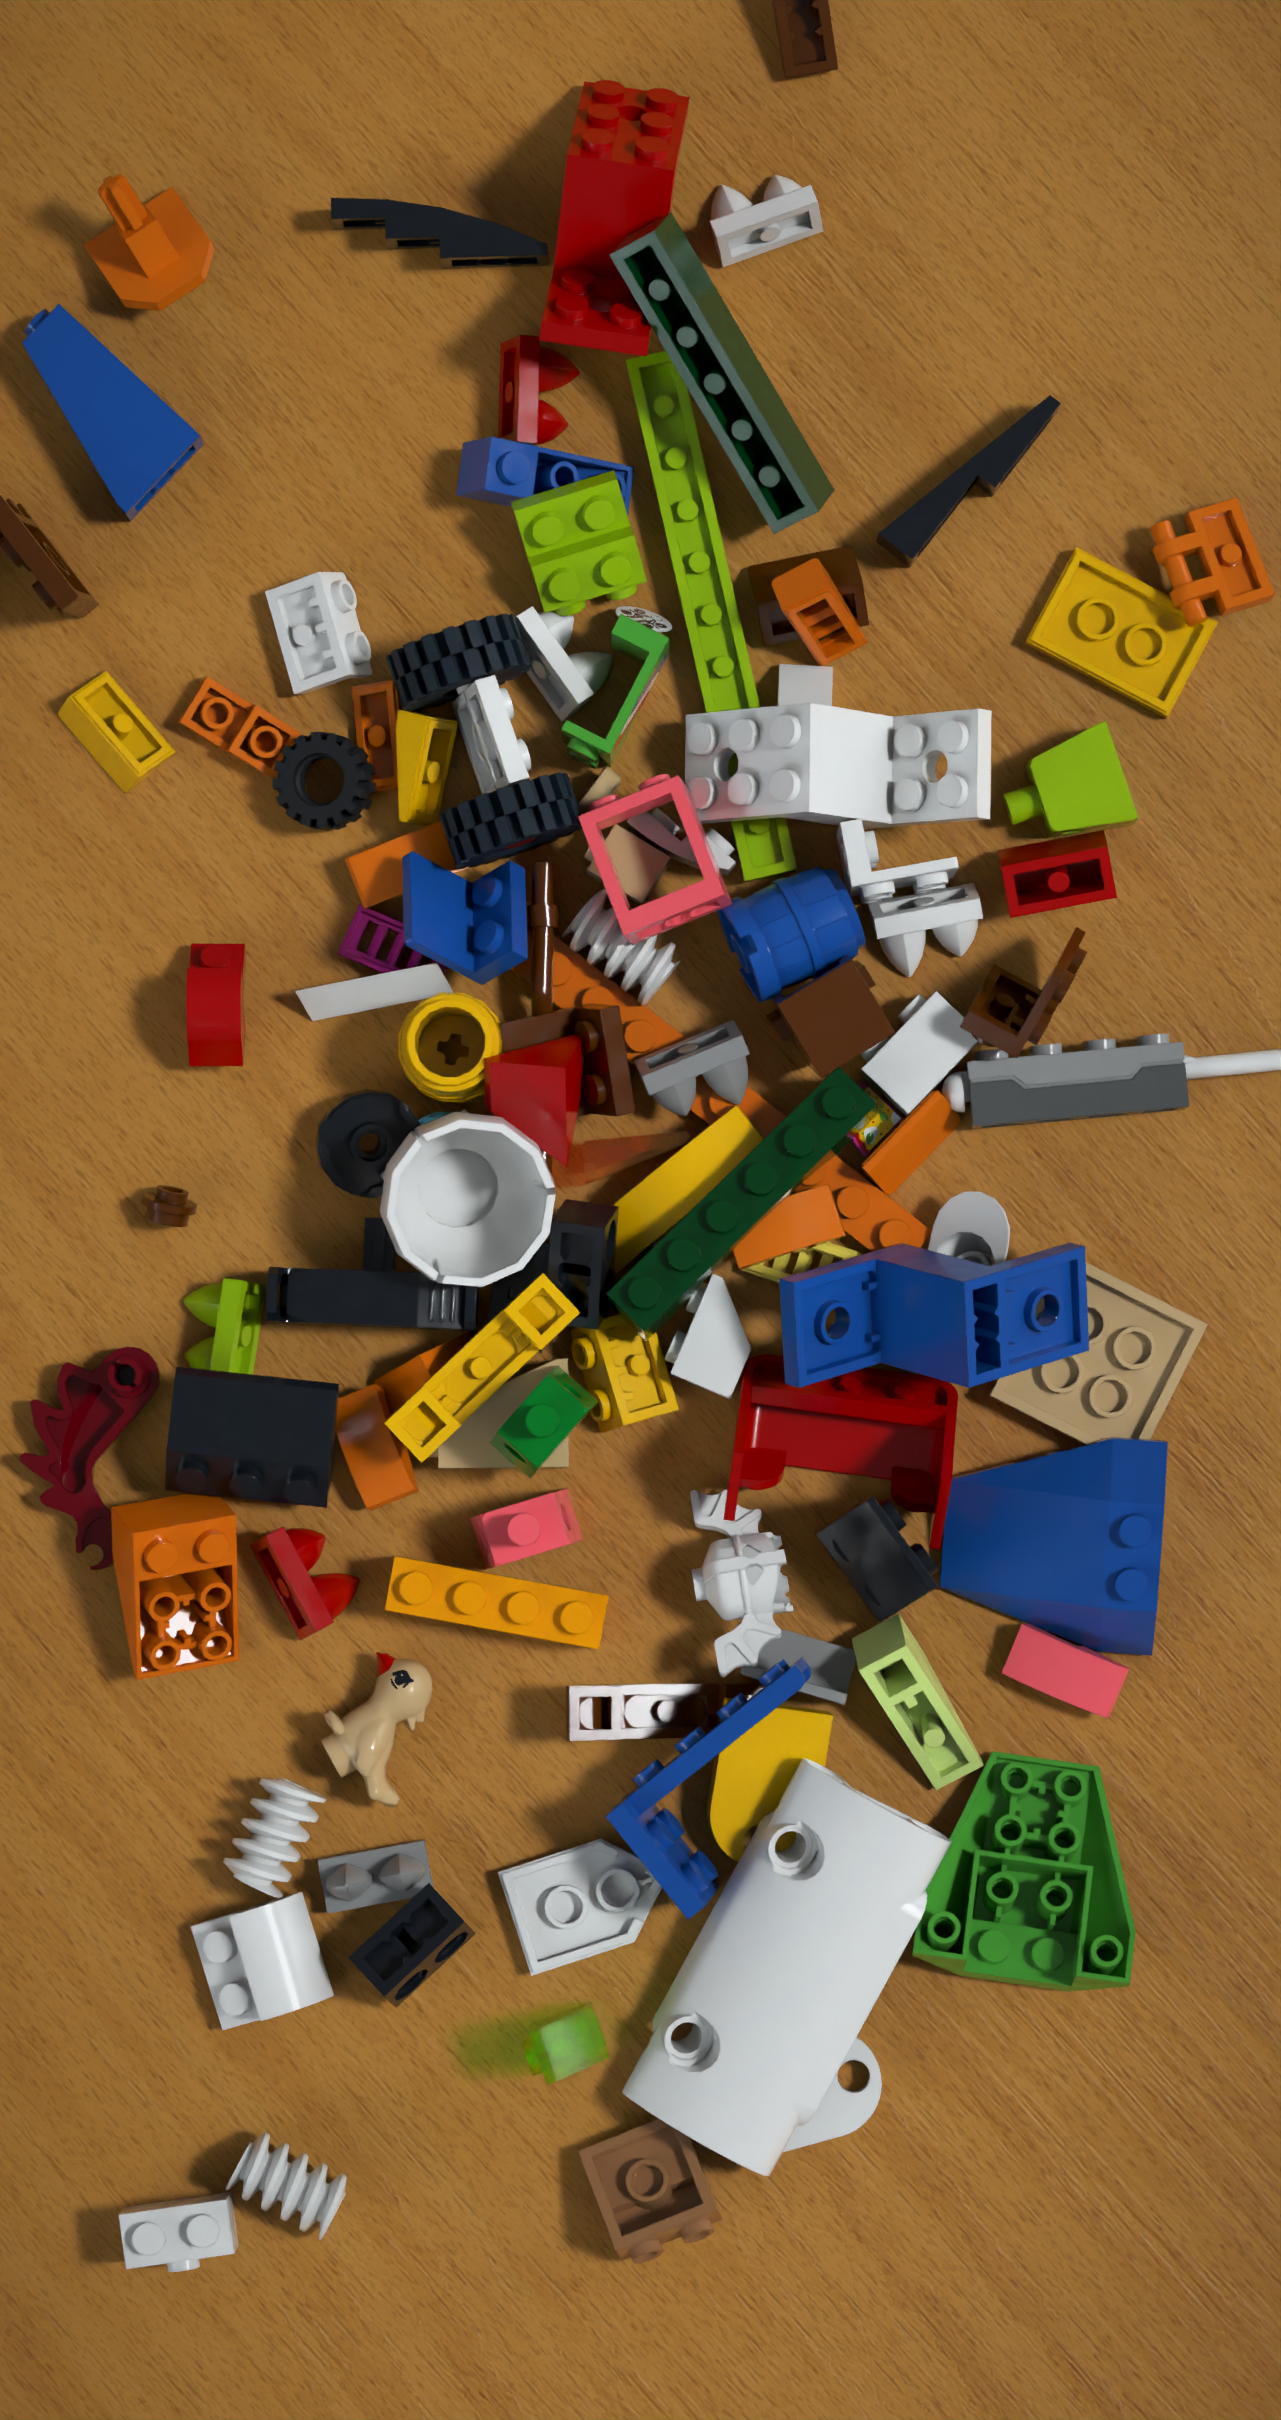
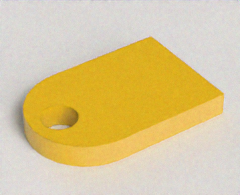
M724 1697L723 1706L732 1698ZM779 1705L714 1757L706 1810L707 1822L716 1843L733 1860L739 1862L745 1851L743 1838L748 1829L758 1825L764 1816L774 1812L775 1808L779 1806L780 1799L801 1760L807 1758L825 1767L833 1714L830 1711ZM790 1831L782 1834L776 1841L775 1851H784L790 1848L795 1841L796 1832Z

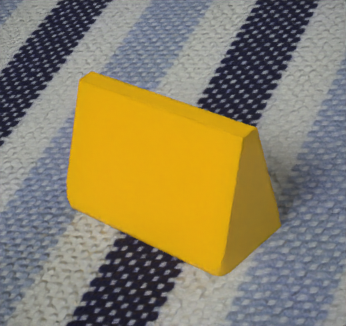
M107 671L70 695L58 711L60 719L125 793L134 789L176 752Z

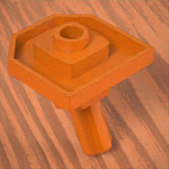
M119 174L114 177H106L103 180V184L98 188V193L116 223L83 244V246L125 308L161 311L206 281L215 248L173 187H170L143 205L125 176Z

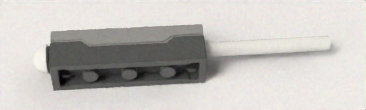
M1152 1034L1138 1036L1137 1046L1116 1048L1115 1039L1084 1041V1051L1062 1053V1044L1036 1045L1029 1047L1030 1056L1009 1058L1008 1053L1001 1049L982 1050L976 1052L977 1061H970L965 1064V1072L958 1071L946 1078L942 1086V1095L950 1103L951 1109L956 1112L965 1113V1102H968L971 1130L1185 1110L1189 1107L1187 1080L1281 1070V1049L1190 1057L1184 1055L1183 1042L1170 1043L1169 1034Z

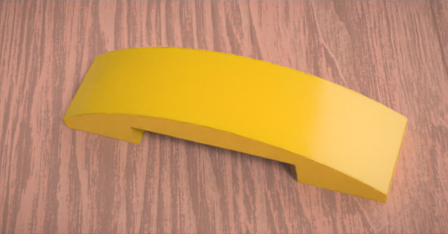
M738 1105L710 1125L613 1205L619 1206L614 1275L682 1220L765 1139Z
M542 1273L431 1376L384 1424L422 1463L470 1415L539 1350H542L580 1312Z

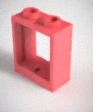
M662 774L649 778L638 786L640 791L621 799L619 795H610L598 799L588 806L590 812L578 816L623 936L632 945L732 905L689 790L679 775L670 778L668 774ZM674 800L704 880L631 909L601 830Z

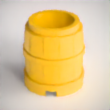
M442 992L422 1000L407 1014L398 1034V1056L407 1078L424 1096L441 1103L464 1104L482 1096L485 1093L484 1058L499 1055L502 1052V1039L497 1024L500 1023L498 1017L483 1001L465 993ZM451 1035L461 1036V1045L469 1048L467 1058L458 1057L455 1065L446 1064L445 1054L438 1052L440 1042H449Z

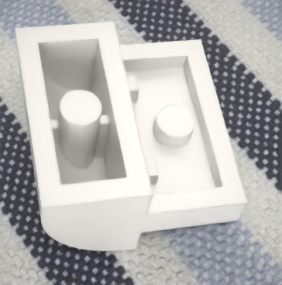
M302 1892L191 1926L222 2030L258 2020H267L334 1996Z

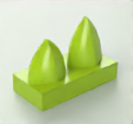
M223 1278V1282L203 1286L183 1299L184 1304L195 1317L205 1324L216 1328L215 1336L201 1340L184 1354L191 1368L253 1375L267 1285Z

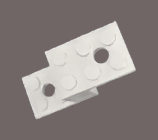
M810 702L686 715L685 784L701 824L783 817L839 826L840 822L862 818L864 829L986 820L990 819L992 711L976 708L887 716ZM736 753L738 757V770L730 778L728 763L731 756ZM944 754L947 759V771L945 776L939 781L935 768L938 759Z

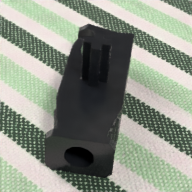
M365 1217L362 1270L269 1267L266 1321L288 1324L477 1331L479 1287L438 1283L437 1281L430 1280L423 1273L395 1272L396 1250L383 1219L379 1217ZM278 1283H280L279 1306H277Z

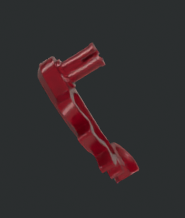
M124 1347L117 1349L107 1356L94 1371L69 1362L62 1365L57 1379L58 1396L63 1407L62 1410L55 1409L41 1400L33 1399L30 1402L34 1427L48 1450V1455L39 1456L24 1452L20 1455V1461L41 1478L53 1483V1487L40 1495V1501L47 1507L72 1515L77 1522L76 1553L84 1552L85 1548L91 1544H96L103 1550L102 1561L98 1565L91 1566V1570H101L114 1564L111 1510L103 1503L95 1487L94 1468L99 1459L151 1400L160 1385L161 1373L158 1363L151 1354L141 1348Z

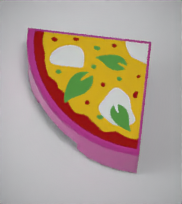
M863 1081L859 1087L877 1104L876 1117L852 1139L856 1149L865 1158L902 1118Z

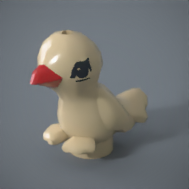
M376 1652L378 1672L373 1694L368 1701L349 1711L342 1719L331 1710L325 1711V1720L334 1733L321 1739V1742L341 1778L358 1770L364 1777L370 1799L379 1801L387 1807H396L400 1798L386 1780L385 1770L394 1745L396 1723L404 1720L405 1726L410 1731H413L415 1729V1722L424 1721L426 1707L430 1702L433 1691L432 1678L427 1668L418 1661L407 1658L395 1659L388 1653Z

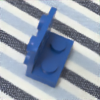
M413 851L403 856L404 943L406 946L481 985L528 959L525 868L509 860L476 881L470 882Z

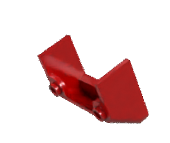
M762 1354L750 1358L746 1361L743 1369L723 1520H735L739 1487L751 1490H764L774 1487L781 1482L784 1467L787 1465L891 1480L890 1493L897 1504L911 1512L932 1513L929 1548L940 1549L952 1484L958 1406L957 1390L949 1382L933 1377L873 1368H863L798 1388L785 1384L783 1356Z

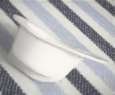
M963 1192L950 1198L938 1212L932 1228L928 1250L987 1266L1005 1262L1010 1237V1225L1005 1210L995 1198L983 1192Z

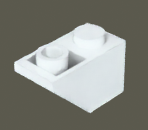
M712 1274L709 1283L703 1282L691 1296L686 1307L687 1311L695 1314L687 1334L679 1330L676 1331L665 1360L674 1364L670 1375L730 1400L751 1347L723 1278Z

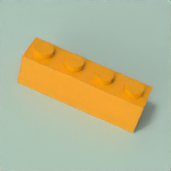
M395 1556L385 1610L599 1649L609 1595Z

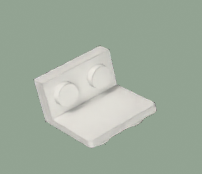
M862 818L840 822L836 837L845 886L850 897L860 895L861 904L892 899L895 889L913 886L914 894L943 890L946 888L945 884L949 883L948 879L954 878L959 869L957 857L871 872V869L877 868L876 863L879 862L874 830L864 832Z

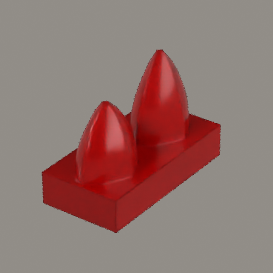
M518 335L500 343L498 438L529 445H539L554 440L569 425L555 407L538 399L539 392L563 387L579 376L580 371L562 354L550 348L540 346L539 336Z
M283 1526L250 1546L301 1641L334 1623L333 1619L339 1616L352 1601L360 1579L341 1573L320 1574L310 1577L308 1571L320 1558L326 1536L306 1528L285 1530Z

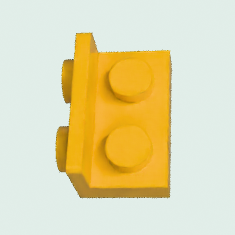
M620 1315L604 1318L597 1330L582 1327L571 1330L573 1339L571 1346L572 1356L577 1367L583 1372L588 1392L599 1401L590 1411V1415L598 1423L602 1433L679 1410L656 1332L645 1341Z

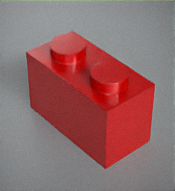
M1104 830L998 850L1010 918L1117 898Z

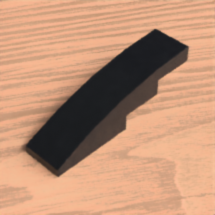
M331 198V220L334 230L385 229L388 250L440 248L442 269L549 266L548 246L546 243L492 221L441 207L395 200Z

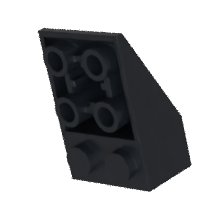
M867 1496L815 1535L877 1621L882 1622L935 1589L938 1585L931 1576L939 1571V1569L921 1544L914 1543L911 1546L907 1544L899 1532L907 1524L889 1499H882L877 1502L874 1496Z

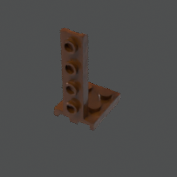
M0 495V546L18 568L24 566L36 576L38 581L32 587L50 610L53 611L56 608L61 614L67 612L81 618L85 617L99 605L23 505L21 503L16 505L13 500L9 498L5 500Z

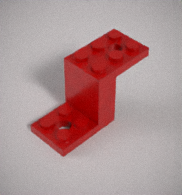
M600 80L595 83L584 81L567 153L554 268L541 321L540 341L647 357L652 327L609 254L627 235L671 212L677 165L690 97L677 95L674 91L665 88H653L646 91L626 88L621 83L612 80Z

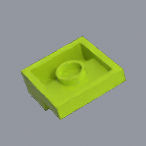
M614 470L511 502L544 613L555 611L559 616L573 615L585 608L586 600L605 594L610 600L625 599L637 591L636 585L647 582Z

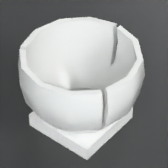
M463 1109L461 1112H453L415 1128V1131H410L387 1163L385 1171L380 1174L384 1180L380 1214L397 1254L430 1280L437 1281L438 1283L483 1287L509 1276L526 1266L550 1234L556 1196L555 1182L538 1144L502 1117L471 1114Z

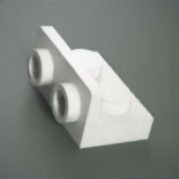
M317 572L265 591L294 694H307L348 678H364L372 675L369 661L371 658V647L359 626L355 611L357 605L355 591L346 580L343 572Z

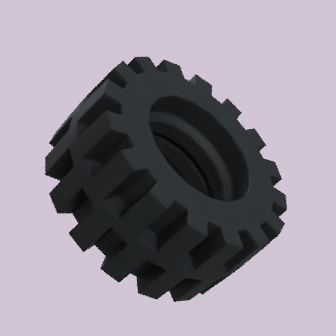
M311 732L309 736L301 735L294 739L295 744L293 746L287 745L281 753L284 755V758L281 762L276 761L274 770L278 771L277 779H272L273 789L278 790L279 796L276 797L279 806L287 810L286 814L291 819L314 829L339 830L347 827V823H355L362 817L359 813L363 809L368 810L372 803L368 799L370 792H375L376 783L372 782V775L376 773L374 766L367 760L368 754L364 749L359 748L356 745L357 743L334 733ZM325 758L332 759L343 769L345 777L343 789L334 801L325 804L316 803L306 793V773L316 761Z

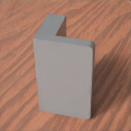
M780 1628L781 1638L771 1640L763 1646L759 1653L758 1665L756 1667L744 1665L740 1668L739 1673L741 1675L759 1679L782 1659L791 1666L803 1657L811 1668V1676L798 1691L845 1705L848 1695L847 1689L856 1662V1656L853 1649Z

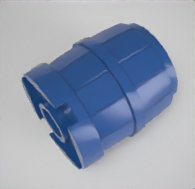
M816 867L788 878L780 877L771 881V885L744 899L738 896L732 898V905L717 910L731 953L736 952L743 967L739 971L752 995L759 1003L777 996L783 988L799 984L811 978H818L839 965L837 960L845 955L851 959L856 957L858 949L865 947L866 943L864 931L854 904L845 885L833 868L823 870L821 867Z

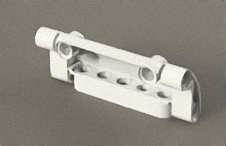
M803 1758L782 1795L779 1806L775 1808L774 1812L764 1816L759 1822L754 1835L661 2006L655 2013L652 2022L654 2033L649 2040V2045L644 2049L628 2078L622 2093L652 2115L707 2148L749 2170L764 2176H770L797 2125L803 2126L807 2124L818 2109L919 1924L927 1904V1893L925 1890L952 1841L930 1826L852 1788L842 1777L828 1768ZM790 1831L796 1832L795 1841L790 1848L784 1851H775L776 1841L782 1834ZM686 2022L693 2023L692 2030L686 2038L677 2041L671 2040L672 2032L678 2025Z

